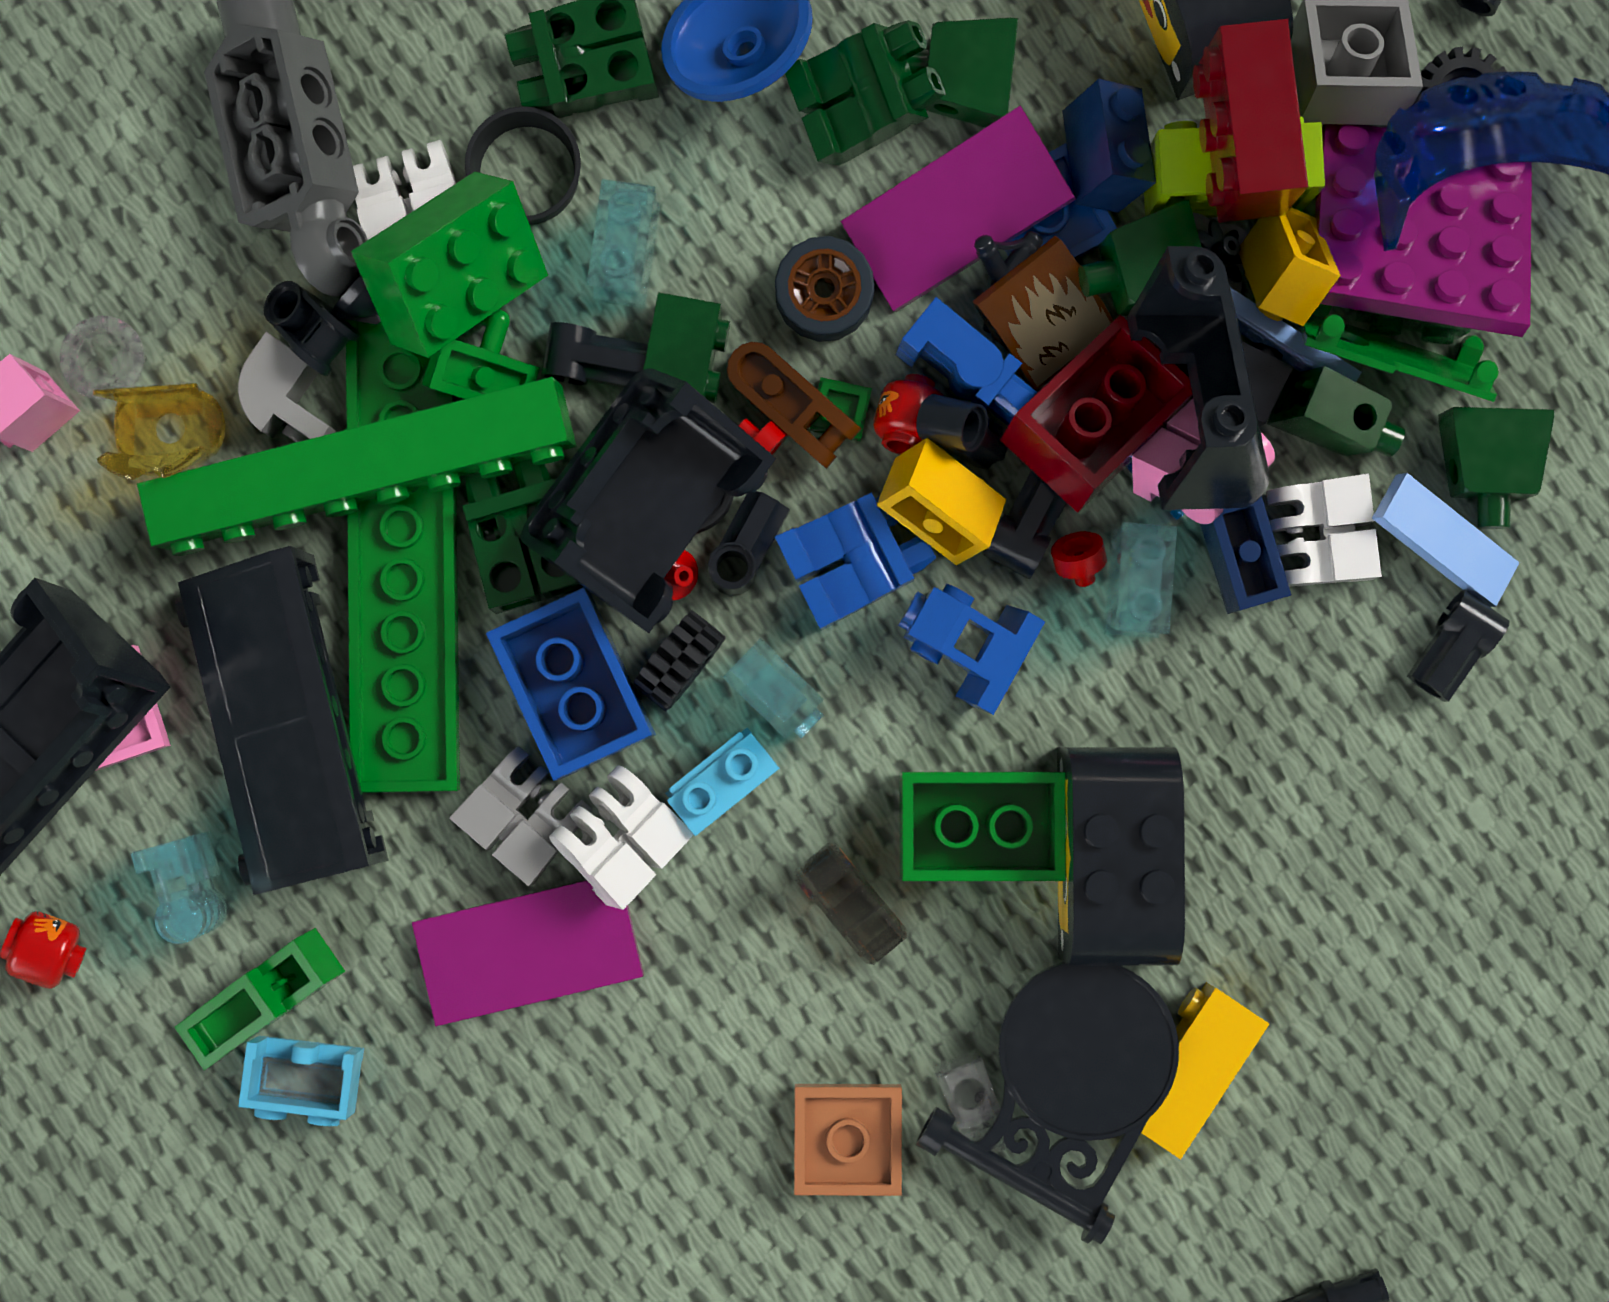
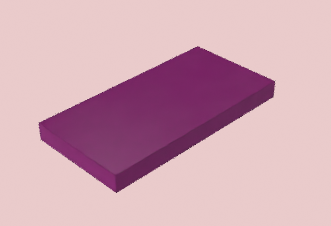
M1020 105L840 222L854 246L864 254L873 271V278L894 312H898L979 261L980 259L974 247L975 240L978 237L989 235L993 241L1009 242L1070 204L1076 198Z
M585 880L412 922L435 1027L643 977L644 971L628 905L624 910L605 905L592 890L593 886Z

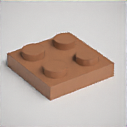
M795 1084L794 1195L902 1196L901 1084Z

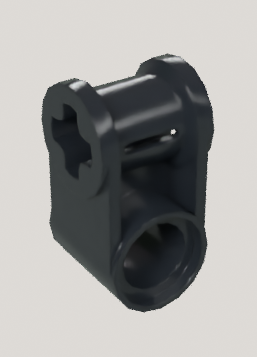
M284 281L277 284L265 300L264 316L266 320L289 343V348L302 361L324 376L330 374L332 371L331 362L349 340L356 342L361 336L358 330L347 320L341 319L335 314L330 305L293 281Z

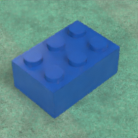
M586 588L579 589L486 633L553 781L561 780L656 735L590 591Z

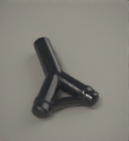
M1028 231L1021 239L1011 242L993 241L989 235L978 237L975 240L974 247L977 256L981 259L991 279L990 287L1022 261L1034 254L1043 245V239L1034 231ZM998 249L1013 251L1003 261ZM984 323L983 330L990 333L986 324Z

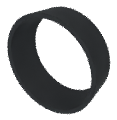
M526 106L504 109L486 119L471 137L465 155L466 177L473 172L480 173L485 152L491 143L503 133L520 127H535L550 132L569 151L574 166V178L567 193L557 204L539 214L526 216L529 225L548 221L568 206L577 190L581 169L578 144L569 128L560 119L547 111Z

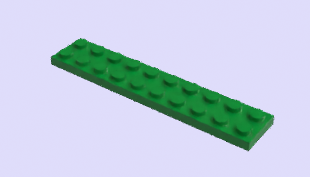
M347 320L361 334L356 342L349 340L346 344L347 429L456 402L455 396L422 385L430 357L427 358L391 345L381 321L376 325ZM428 485L408 490L409 498L389 504H378L376 498L357 503L358 511L348 514L350 745L362 793L460 790L457 486L441 491H429Z

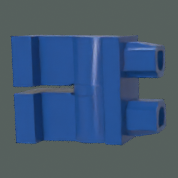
M935 297L904 335L895 354L911 368L921 357L948 379L950 389L956 396L964 400H972L971 403L983 405L985 409L1007 426H1009L1014 415L1037 393L1014 374L1022 364L1018 359L1009 353L1003 361L1001 352L991 341L937 297Z
M872 492L857 499V501L844 505L798 528H792L775 536L797 583L842 560L844 562V565L799 585L821 631L913 582L915 579L914 574L922 571L936 560L931 546L918 536L898 546L890 528L899 524V522L877 506L879 497L874 498Z

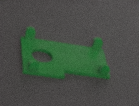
M1319 304L1305 325H1299L1304 345L1391 374L1395 370L1492 402L1495 401L1497 396L1492 385L1498 377V367L1491 360L1479 362L1484 351V344L1477 335L1464 337L1461 340V347L1456 358L1452 359L1346 324L1339 315H1329L1331 305ZM1340 338L1349 340L1353 343L1346 342L1344 340H1341Z

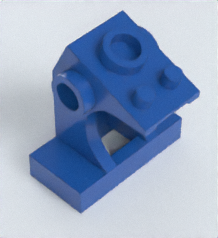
M946 584L943 591L933 587L926 596L917 591L907 612L898 625L907 630L903 637L913 642L910 650L938 665L941 658L945 657L963 668L968 674L956 697L975 708L994 715L1044 626L1045 621L1029 611L1006 605L998 621L994 622L970 607L974 601L972 596L950 584ZM967 622L988 635L975 660L954 648Z

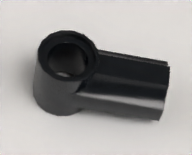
M551 322L541 376L544 378L553 377L556 381L563 383L565 378H569L568 383L575 385H587L589 381L624 388L636 374L643 371L648 344L596 335V331L576 324Z
M937 394L927 396L922 402L916 421L917 433L921 440L929 438L932 442L942 445L972 466L988 470L992 464L1004 460L1008 447L1001 441L1003 428L988 418L987 410L983 405Z
M1031 470L1008 515L1004 513L998 523L990 547L984 550L983 555L1030 579L1051 541L1049 534L1067 502Z
M755 491L752 494H746L719 546L711 553L708 562L710 580L719 592L735 596L741 595L750 589L754 584L756 574L775 540V536L778 535L790 512L789 508L763 492ZM728 557L742 559L748 567L746 575L737 582L725 581L717 572L722 560Z
M1465 589L1459 592L1446 609L1450 611L1449 614L1442 613L1436 623V628L1439 629L1407 675L1415 685L1443 702L1450 701L1477 660L1488 655L1496 647L1506 633L1510 623L1507 618Z

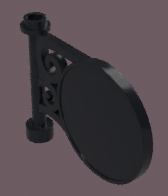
M1061 962L1042 970L1026 982L1016 993L1005 1012L1000 1028L998 1045L999 1062L1004 1077V1093L1001 1108L992 1126L979 1140L974 1141L952 1128L955 1122L954 1116L935 1107L923 1126L915 1145L934 1156L942 1147L1083 1228L1081 1240L1088 1244L1093 1240L1101 1244L1107 1237L1115 1220V1215L1108 1211V1204L1103 1201L1148 1119L1158 1110L1169 1094L1177 1073L1179 1061L1178 1036L1172 1015L1161 996L1149 983L1123 966H1067L1065 962ZM1015 1102L1028 1116L1012 1118ZM1029 1128L1035 1132L1038 1139L1034 1153L1029 1159L1020 1164H1014L991 1151L1003 1137L1006 1147L1012 1153L1020 1154L1025 1152L1028 1148V1141L1024 1137L1018 1141L1014 1139V1135L1019 1129ZM1045 1129L1064 1138L1059 1139L1050 1147V1139ZM1122 1135L1102 1173L1093 1184L1085 1187H1076L1068 1183L1061 1175L1060 1162L1062 1157L1067 1152L1073 1150L1079 1151L1085 1156V1163L1077 1166L1072 1161L1068 1162L1066 1165L1068 1172L1078 1179L1089 1177L1095 1171L1098 1159L1095 1149L1087 1141L1105 1140Z

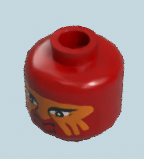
M908 374L904 380L891 381L883 388L873 427L875 433L882 439V446L887 450L901 455L923 441L918 436L916 429L919 408L927 396L931 394L944 396L935 388V382L932 379L919 374Z
M34 911L29 913L24 920L15 918L2 945L0 958L6 960L5 967L10 976L52 989L60 984L64 975L72 978L76 977L87 948L78 945L80 938L78 926L40 911Z

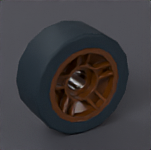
M832 236L812 237L793 246L781 260L775 277L777 309L786 325L801 337L818 342L839 340L855 332L868 317L875 291L873 271L864 254L848 241ZM824 278L825 283L830 284L832 287L835 286L834 293L828 298H821L814 291L818 285V280Z

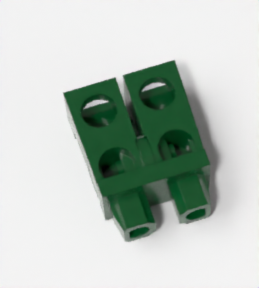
M577 0L551 8L546 12L544 9L528 13L531 24L519 27L505 34L508 52L514 67L540 60L543 75L516 81L522 107H534L544 111L553 110L559 119L573 115L572 113L589 112L605 105L637 98L639 102L659 98L635 0Z
M907 20L890 27L873 23L861 29L860 33L847 37L837 46L808 60H796L785 73L798 111L808 113L801 119L818 162L842 165L897 135L911 124L916 125L929 118L926 108L942 98L946 92L940 76L934 68L925 67L913 74L911 72L907 59L927 49L925 36L918 23Z
M532 459L513 464L520 489L501 494L497 477L481 478L480 473L466 477L469 504L462 507L468 522L488 608L495 614L542 601L526 553L527 548L530 552L541 594L547 599L584 588L525 545L521 540V533L526 521L556 481L552 479L545 464L533 465Z

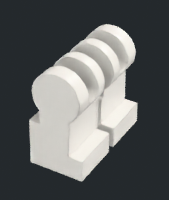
M441 140L427 143L431 163L426 169L420 168L413 148L402 151L405 165L403 175L406 183H411L413 193H409V198L403 199L401 196L399 185L402 182L397 172L393 169L388 156L376 159L380 179L373 185H371L362 163L353 166L359 190L355 198L358 208L356 210L361 228L368 240L456 184L448 155Z
M1369 474L1291 485L1266 491L1268 506L1291 504L1297 511L1296 516L1270 520L1272 532L1287 531V533L1299 534L1303 533V529L1310 527H1319L1320 540L1304 542V538H1296L1288 542V544L1277 545L1280 558L1298 556L1303 561L1302 569L1285 571L1289 587L1368 581L1382 577L1376 529L1355 530V527L1365 526L1374 522L1372 519L1374 511Z
M618 765L607 778L619 793V800L617 801L600 787H596L589 794V798L598 809L599 814L619 828L615 836H611L600 818L595 817L583 807L578 806L570 816L583 833L582 839L580 840L561 825L555 829L549 838L556 849L593 886L592 890L605 905L624 910L656 876L649 866L662 869L694 834L665 803L659 802L651 794L640 779L626 768Z

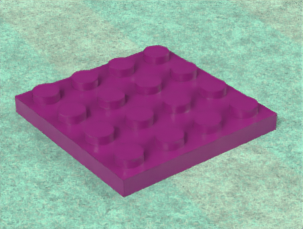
M1323 124L1322 141L1325 187L1316 196L1315 218L1318 233L1326 240L1341 276L1320 304L1523 337L1530 327L1532 152L1479 143L1466 145L1459 141L1444 143V141L1436 140L1430 135L1370 125Z

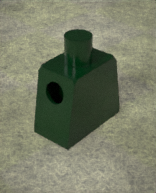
M1018 18L942 21L932 24L929 50H923L907 59L912 74L925 67L934 68L940 76L946 92L942 98L926 108V111L985 128L1008 114Z
M1189 199L1180 201L1111 231L1100 243L1102 261L1079 266L1078 277L1084 296L1090 297L1111 292L1117 314L1128 316L1168 246H1195L1202 248Z
M1326 366L1289 375L1267 421V425L1343 456L1369 453L1375 450L1383 455L1392 457L1399 450L1405 436L1404 428L1387 421L1392 409V402L1389 399Z
M1452 407L1438 414L1450 497L1478 499L1477 528H1510L1511 500H1524L1539 494L1554 422V410Z

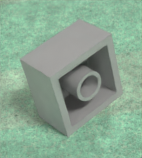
M1302 0L1293 21L1291 47L1300 116L1304 118V123L1402 125L1423 87L1409 1Z

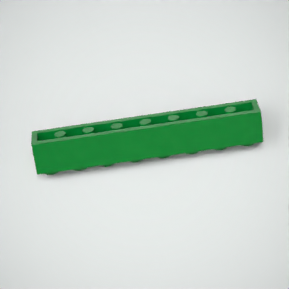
M553 377L140 482L137 483L151 546L171 550L172 556H184L205 550L203 542L221 537L223 538V543H236L256 537L254 529L269 525H274L275 530L300 527L307 524L305 516L324 511L326 517L348 515L358 511L357 503L375 498L378 504L399 502L409 498L408 490L426 485H428L429 491L450 489L461 484V476L480 472L481 478L505 475L513 471L512 463L532 459L533 465L556 462L564 458V450L577 446L563 387Z

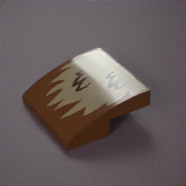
M1057 236L1051 238L1034 254L1022 261L972 301L992 337L1004 346L1008 354H1012L1022 363L1017 370L1023 381L1035 391L1066 367L1113 322L1099 295L1084 296L1078 277L1080 265Z

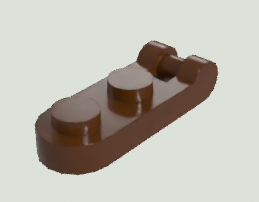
M760 342L742 344L730 356L727 372L729 380L734 387L826 469L837 458L834 452L845 439L848 438L852 441L861 430L854 421L765 344ZM822 415L831 425L817 439L808 429Z

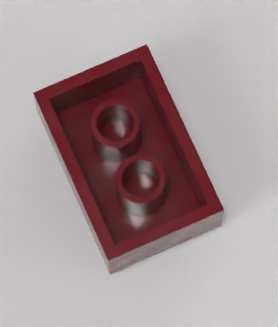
M1288 19L1223 25L1218 28L1209 46L1204 48L1199 65H1195L1193 69L1194 94L1197 99L1203 98L1206 119L1200 120V145L1203 153L1210 152L1212 173H1208L1206 176L1207 201L1210 207L1216 206L1218 223L1283 216L1309 187Z
M1120 314L1014 415L1001 441L1079 513L1132 460V455L1161 428H1165L1167 422L1188 403L1193 396L1190 379L1175 364H1161L1159 356L1161 351L1146 337H1143L1141 341H1131L1128 321Z

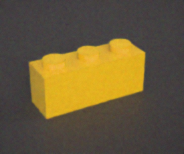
M1207 982L1201 991L1196 987L1193 988L1180 1005L1178 1014L1183 1018L1176 1027L1179 1044L1177 1073L1166 1099L1148 1119L1141 1132L1180 1160L1269 1026L1268 1022Z

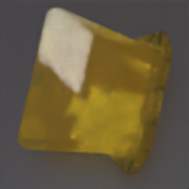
M186 382L93 390L94 396L117 401L114 416V434L118 453L105 452L97 458L101 466L117 476L129 480H136L141 475L166 478L182 472L207 458L209 459L211 456L216 455L222 447L225 437L223 411L218 401L211 394L201 390L197 383ZM173 413L183 419L185 433L179 441L170 444L160 440L157 436L156 426L161 417Z

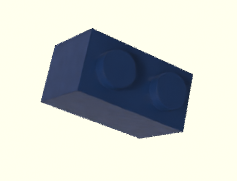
M1097 79L1062 110L1073 192L1076 198L1075 205L1119 213L1156 183L1142 88Z
M1262 496L1249 507L1223 509V512L1212 523L1200 524L1227 614L1292 595Z

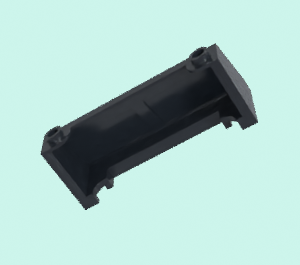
M292 546L271 550L180 581L178 586L181 596L175 599L179 621L184 628L189 627L243 850V854L238 856L240 875L246 886L251 885L253 895L389 861L383 835L375 837L372 827L366 828L365 826L366 822L374 821L372 810L366 811L316 607L321 604L320 597L317 593L308 592V588L313 586L312 582L320 581L314 555Z
M35 577L18 594L11 606V617L22 628L0 652V876L170 689V685L161 673L72 590Z

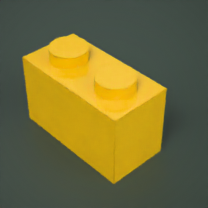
M1292 207L1283 216L1259 218L1240 245L1239 256L1245 270V276L1253 292L1256 307L1265 316L1275 321H1282L1284 318L1304 326L1341 276L1326 240L1318 233L1316 218Z
M926 438L895 458L877 506L952 563L958 565L990 547L1006 498L950 456L944 449L936 445L929 438Z

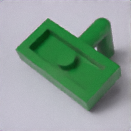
M499 309L478 323L486 327L480 347L455 339L430 357L422 385L468 399L534 382L537 379L540 368L500 354L510 324V317L507 312Z

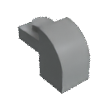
M265 332L245 361L239 376V400L249 421L271 438L275 437L284 422L288 424L282 433L295 442L337 432L297 404L318 375V372L302 361L287 345L268 332Z

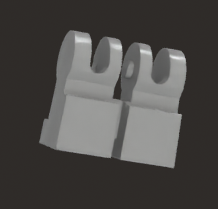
M518 746L503 759L491 775L473 791L449 819L485 850L492 849L501 839L503 841L492 856L526 885L532 886L559 852L549 836L560 825L574 834L579 827L572 820L570 814L578 806L583 807L589 812L592 811V808L581 800L564 819L558 820L554 815V810L570 790L563 783H560L551 793L549 792L537 802L540 805L529 819L526 818L518 810L530 797L534 799L539 794L542 787L541 784L550 772L541 765L522 785H517L514 781V776L530 756Z

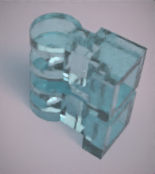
M211 831L130 853L136 874L147 871L151 873L160 904L154 917L155 927L162 938L171 943L182 944L207 934L223 924L227 916L228 905L223 894L215 888L213 877L221 875L222 870Z

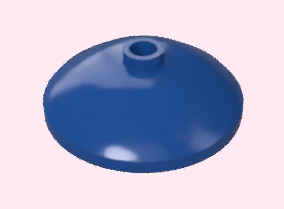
M683 0L671 16L663 34L661 53L664 67L674 84L681 91L696 99L722 102L758 93L780 79L803 52L812 29L813 14L810 1Z

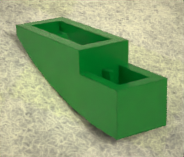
M314 928L292 940L258 967L245 973L174 1028L205 1071L343 974L345 970L318 930Z

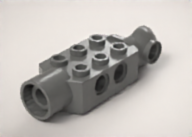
M217 0L225 39L205 69L204 74L238 223L252 227L290 232L291 251L297 267L306 280L317 290L333 297L344 295L360 276L351 251L368 239L361 226L353 219L348 218L346 214L358 195L359 190L324 41L301 36L293 0Z

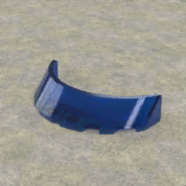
M1537 72L1484 73L1477 78L1461 77L1441 83L1423 91L1420 101L1406 110L1400 107L1388 121L1386 131L1379 141L1374 159V180L1384 251L1397 248L1409 206L1416 198L1431 186L1457 173L1500 163L1541 162L1575 166L1609 175V93L1601 84L1579 78H1573L1571 86L1547 83Z

